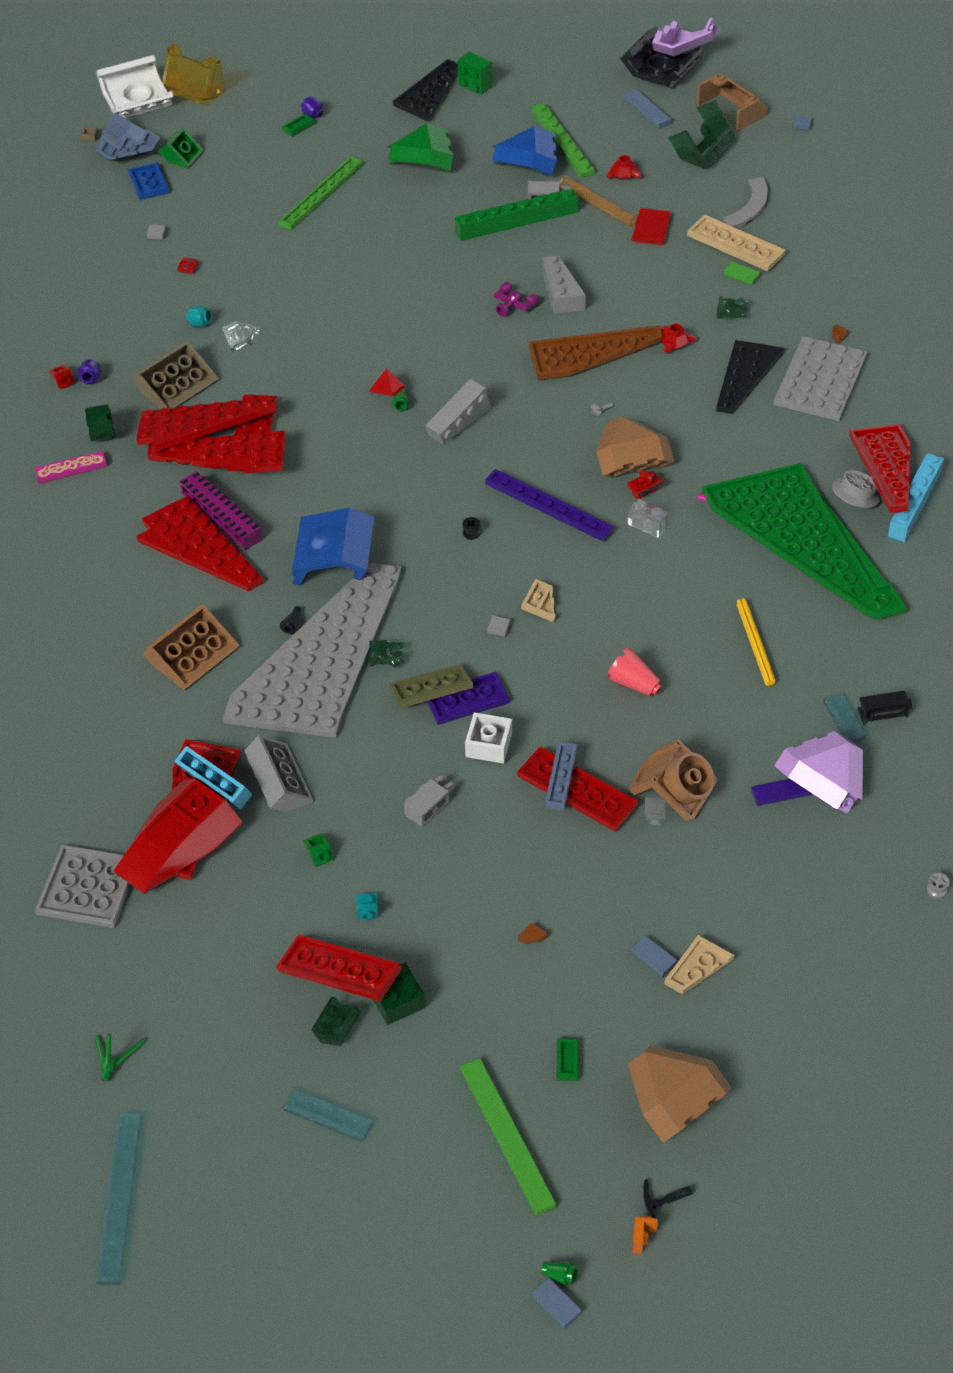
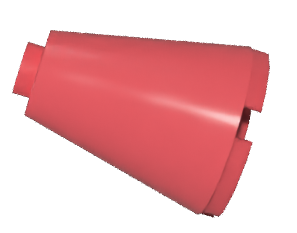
M630 647L625 648L623 652L626 654L617 657L606 678L647 696L656 695L661 689V685H659L661 680Z

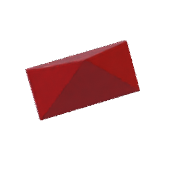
M386 368L370 388V392L395 396L405 386Z

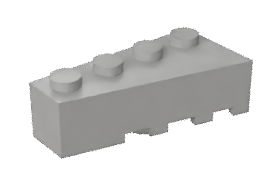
M470 379L425 425L428 435L444 445L488 412L492 407L486 388Z

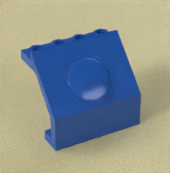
M344 508L301 517L291 573L294 576L293 584L299 586L309 571L343 566L354 570L353 578L361 580L368 566L374 516L352 508Z

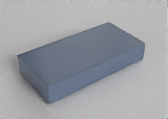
M647 936L631 948V953L662 977L677 964L675 958Z
M550 1278L532 1292V1297L564 1329L582 1314V1310Z

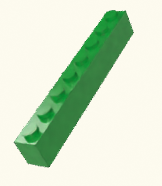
M572 188L462 214L455 217V233L460 241L578 213V196Z

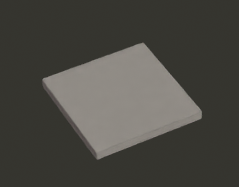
M61 845L35 908V914L115 928L131 884L114 873V869L123 855Z

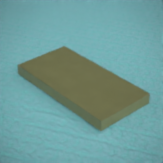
M462 664L389 684L390 690L400 708L474 688L473 682Z

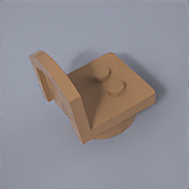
M676 739L656 748L648 756L633 777L629 790L636 795L653 788L685 821H690L695 818L718 779L714 775L709 762L703 756L691 752L679 739Z

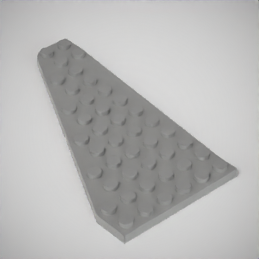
M371 563L368 564L361 580L352 578L230 695L223 716V723L336 738L346 705L390 599L397 588L401 566Z

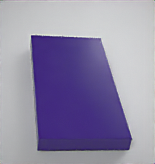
M493 672L471 679L474 688L426 701L437 725L509 704L510 699L497 673Z

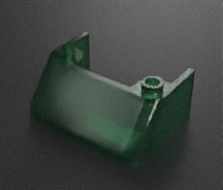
M716 100L697 108L704 120L700 128L704 139L697 146L687 130L668 138L682 161L704 169L712 167L736 141V134Z

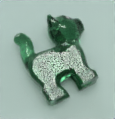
M720 296L717 306V318L730 320L741 317L746 318L749 301L742 297L735 300Z
M369 640L370 667L375 664H389L391 667L396 668L404 662L402 651L391 653L392 649L404 648V643L390 642L388 640Z

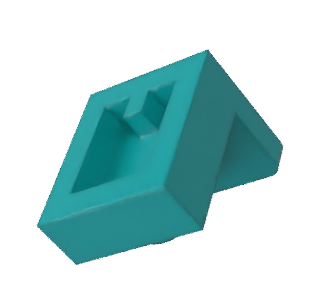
M377 893L357 894V919L370 920L378 918Z

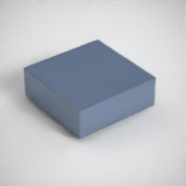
M796 115L794 129L809 130L811 117Z

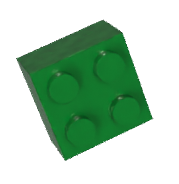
M467 52L458 59L459 85L477 94H484L492 88V62L472 52Z

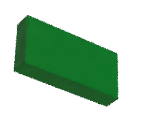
M303 114L282 126V129L285 133L294 137L315 125V120Z
M557 1038L556 1081H578L579 1039Z

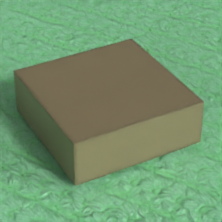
M83 127L80 140L96 141L98 128Z

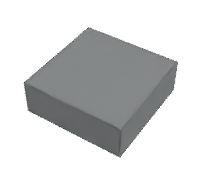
M150 224L147 239L163 240L166 226Z
M492 615L487 633L505 637L510 625V619Z

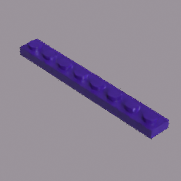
M497 469L485 479L486 485L602 542L613 532L612 525Z

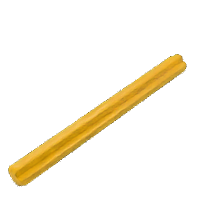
M745 598L738 599L736 605L765 685L768 687L774 686L776 679L747 600Z

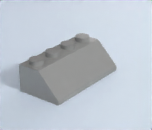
M258 735L244 750L270 809L287 812L311 804L314 801L287 743Z

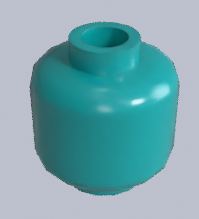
M192 306L186 314L187 322L194 328L206 327L212 319L211 311L206 306Z

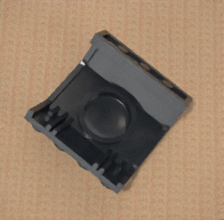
M654 26L620 59L632 76L672 88L697 62L696 60L700 57L699 54L703 49L701 46H698L687 54L681 53L676 56L655 51L652 42L655 37L654 35L659 29Z

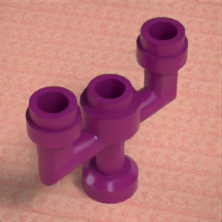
M509 282L503 283L500 289L493 295V297L506 302L496 306V312L502 317L509 313L508 309L511 306L526 312L530 307H534L538 303L539 297L536 294L529 295L526 298V302L522 303L520 292L510 293L513 287Z

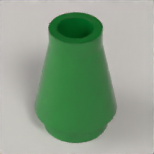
M404 388L395 395L392 401L393 407L398 411H404L409 406V400Z
M544 1261L541 1269V1275L547 1276L565 1286H568V1284L574 1285L578 1272L577 1266L573 1265L572 1262Z

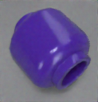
M311 96L309 98L306 97L302 101L301 110L304 114L312 119L321 117L323 114V104L319 100Z
M91 359L82 362L78 369L79 379L85 384L97 382L102 371L100 364Z

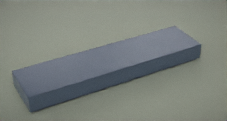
M638 90L625 94V99L658 128L671 124V118Z
M558 741L545 800V808L565 811L578 744Z

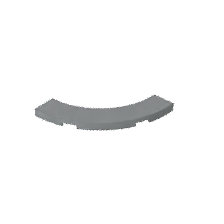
M763 177L748 180L752 194L749 202L738 212L723 217V223L740 228L746 225L748 221L754 220L760 215L766 205L768 193Z

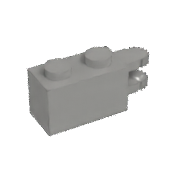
M528 181V199L572 189V187L560 185V182Z
M440 775L434 781L430 779L426 784H422L415 794L405 800V816L423 828L449 804V794L455 788V783L449 781L448 784L442 787L446 777Z

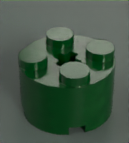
M109 404L85 408L90 441L95 442L115 438Z

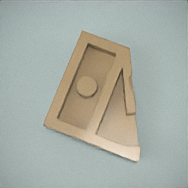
M535 579L521 605V609L554 622L552 585Z

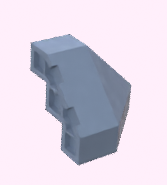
M115 112L106 126L95 152L108 160L153 150L160 137L148 129L140 128Z

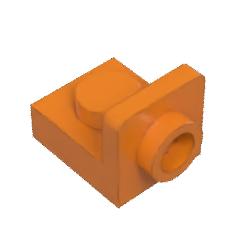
M650 1216L635 1217L632 1253L642 1254L643 1245L648 1243V1233H657L658 1219Z

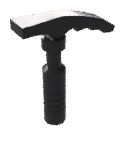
M644 1180L643 1197L645 1207L649 1216L656 1219L654 1208L657 1209L662 1204H669L693 1194L691 1187L687 1186L669 1193L659 1200L657 1198L650 1200L648 1180Z

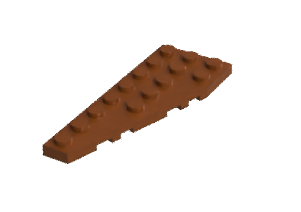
M658 325L529 341L528 347L537 380L574 375L662 342L663 336Z

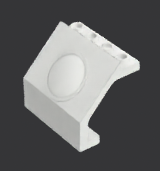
M154 55L97 70L96 74L102 93L113 114L116 112L122 117L127 118L173 105L171 100L173 93L172 91L167 92L159 78L154 63L156 61Z

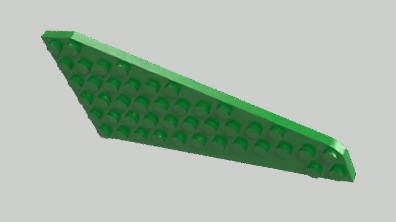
M802 463L702 486V493L713 512L868 617L877 620L906 613V606L889 582L885 581L816 489Z

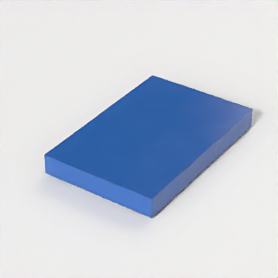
M158 163L128 169L139 200L169 194V188Z

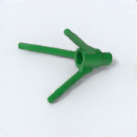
M107 1034L106 1055H104L100 1038L96 1035V1045L101 1059V1080L109 1081L114 1069L137 1050L146 1039L142 1038L116 1060L110 1057L112 1035Z

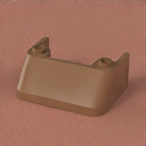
M716 74L698 84V106L721 94L741 107L737 110V132L767 116L768 108L757 96L723 74Z

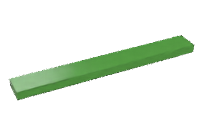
M350 156L278 221V225L292 231L363 166V161Z
M478 1058L461 1065L460 1071L535 1217L556 1208V1203L481 1059Z

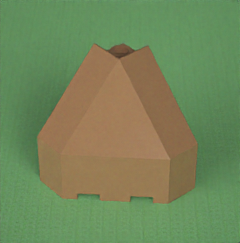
M619 416L606 424L597 449L602 474L604 477L615 478L627 471L639 473L649 467L661 469L674 462L666 436L631 418Z
M650 1046L646 1051L628 1063L642 1115L662 1142L680 1132L690 1121L710 1108V1105L724 1097L732 1088L712 1060Z

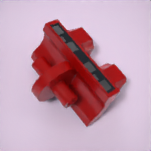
M643 470L640 472V477L627 483V487L632 491V496L640 500L645 493L657 491L658 486L662 485L664 480L659 478L653 470L650 472Z

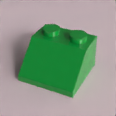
M182 127L170 137L158 152L168 163L188 168L202 153L203 148Z

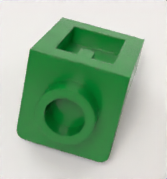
M322 833L303 840L315 867L333 860L329 842Z

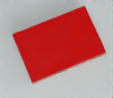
M640 208L632 241L663 245L671 211Z

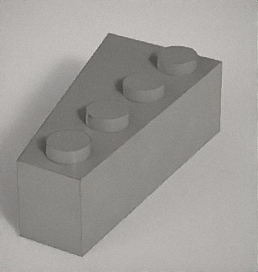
M559 255L543 257L542 272L553 314L584 311L586 295Z

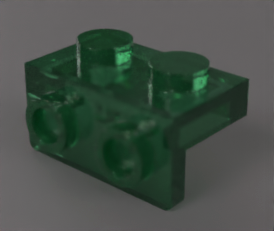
M330 997L314 1024L312 1032L322 1044L341 1046L361 1011L357 1006L341 1005L336 997Z

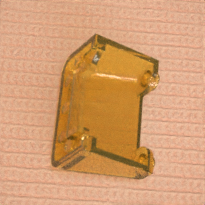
M172 44L167 49L162 81L167 92L172 91L175 95L204 105L212 103L225 91L221 61L213 57H208L203 62L190 59L181 55L182 48L180 46Z

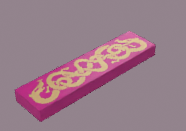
M103 451L35 467L34 469L38 483H43L107 467Z

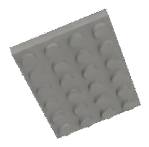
M802 336L774 398L773 405L840 421L866 360L867 351Z

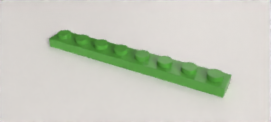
M543 103L532 106V114L544 130L555 133L553 142L556 143V146L580 179L595 175V169L547 105Z

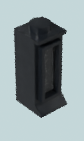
M905 691L860 697L859 701L862 707H858L857 710L864 726L868 721L903 716L908 718L909 710L912 709V702L907 697Z

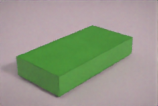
M731 261L725 268L724 275L753 285L759 278L760 271Z

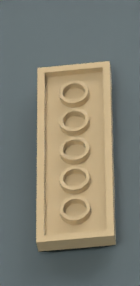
M704 215L687 231V236L766 271H769L785 255L786 251L781 247L707 215Z

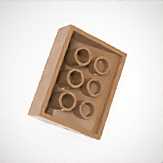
M202 604L147 646L143 655L159 672L180 688L186 690L240 645Z

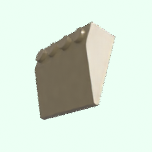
M187 340L135 373L132 383L143 396L160 409L178 407L218 381L219 378Z

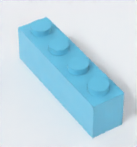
M187 746L174 761L182 770L239 810L243 808L252 796V793L245 786Z

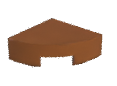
M835 324L832 330V338L839 344L849 336V331Z
M530 923L518 936V941L526 944L528 942H542L548 937V933Z

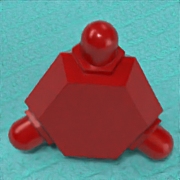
M628 155L619 156L607 173V178L617 177L619 180H629L631 177L640 179L642 176Z
M673 323L669 327H662V344L665 346V353H670L671 350L676 351L688 345L689 342L694 343L696 341V337L687 333L682 325L678 323Z

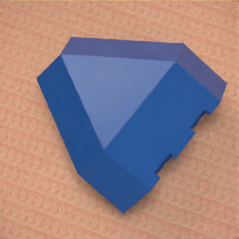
M536 126L530 127L492 146L495 147L493 163L503 162L541 171L544 176H551L556 163V156L553 155L556 151V143L553 142L555 133Z

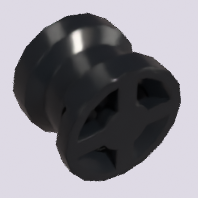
M475 517L464 519L462 523L463 536L468 540L477 539L481 534L479 529L480 521Z

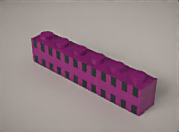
M196 471L179 481L181 494L183 496L188 495L211 521L244 550L262 541L261 526L251 520L247 513H243L238 505L233 504L215 485L210 484L205 476H201Z

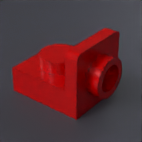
M66 365L49 370L50 376L56 380L59 389L75 383L70 368Z

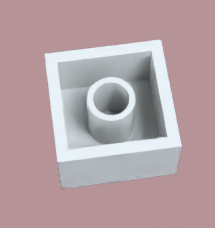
M474 713L465 741L466 757L504 764L512 736V719Z

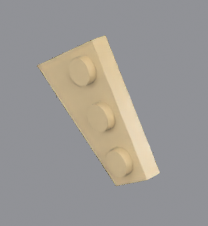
M698 935L666 977L664 984L683 995L733 961L734 955Z

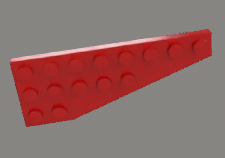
M895 424L849 430V437L889 512L899 513L908 511L910 441L901 425Z

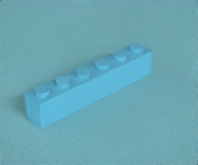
M929 453L926 454L909 486L908 511L894 514L890 521L888 537L902 542L906 541L941 474L944 458Z

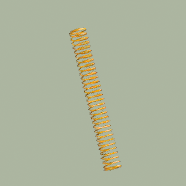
M567 177V181H568V180H569V182L571 181V183H570L569 186H571L572 183H573V185H574V184H575V183H574V180H573V182H572V179L569 178V177ZM577 186V188L575 189V190H576L575 193L578 192V195H577V196H579V197H581L582 199H584V198H583L584 195H582V194L579 192V190L577 191V189H578V187H579V186ZM582 186V188H583L584 190H586V193H587V192H588V191H587L588 188H586L585 186ZM597 194V199L595 201L597 202L598 198L602 196ZM590 196L588 197L589 200L584 199L585 201H587V202H589V203L591 202V204H592V201H593V200L591 199V201H590ZM605 202L602 205L600 204L599 209L605 211L606 208L603 209ZM612 206V208H608L609 212L611 211L608 214L614 217L615 213L612 211L614 207ZM628 212L627 215L630 217L629 220L632 218L631 215L633 214ZM622 217L620 221L626 224V219Z

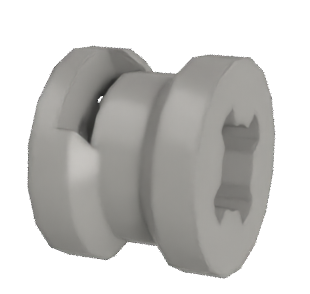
M939 872L932 874L927 885L929 896L935 899L944 898L947 895L950 883L949 878Z

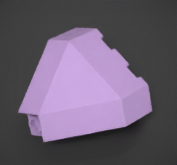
M710 17L704 30L696 32L679 29L678 22L672 21L671 26L665 25L663 31H657L652 42L655 51L676 56L714 40L720 27L715 26L712 17Z
M835 731L827 733V736L820 739L816 737L805 741L801 746L786 748L774 765L788 778L829 805L847 814L857 798L862 800L863 750L848 738Z

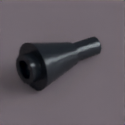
M295 606L292 613L281 621L280 628L284 633L292 635L297 632L298 616L301 611L299 606Z

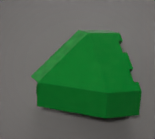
M427 123L421 125L387 146L391 148L389 164L397 162L434 166L439 168L441 172L450 171L453 152L449 150L451 143L450 139L447 138L448 129Z

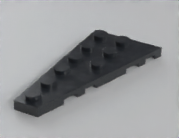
M447 59L394 99L393 106L428 121L457 74L458 63Z
M735 340L716 406V412L733 414L743 403V399L752 392L753 387L757 386L769 372V368L777 362L778 357L784 354L785 348Z

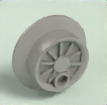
M856 470L846 471L843 478H838L832 483L833 492L841 500L853 506L873 508L880 501L872 478L864 472Z

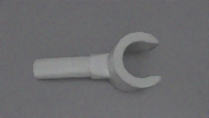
M610 403L604 406L592 404L591 408L593 411L590 413L599 417L604 410L613 407V404Z

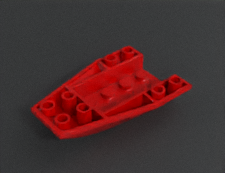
M196 779L182 780L154 807L115 867L114 873L145 894L214 852L243 823L228 802Z

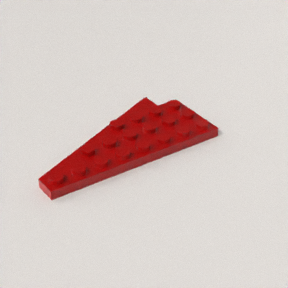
M266 396L257 399L248 398L239 401L231 400L222 403L214 402L212 404L142 411L136 438L137 444H152L153 452H157L276 412L277 397Z
M188 495L142 518V522L148 530L136 536L139 543L248 592L264 584L263 578Z

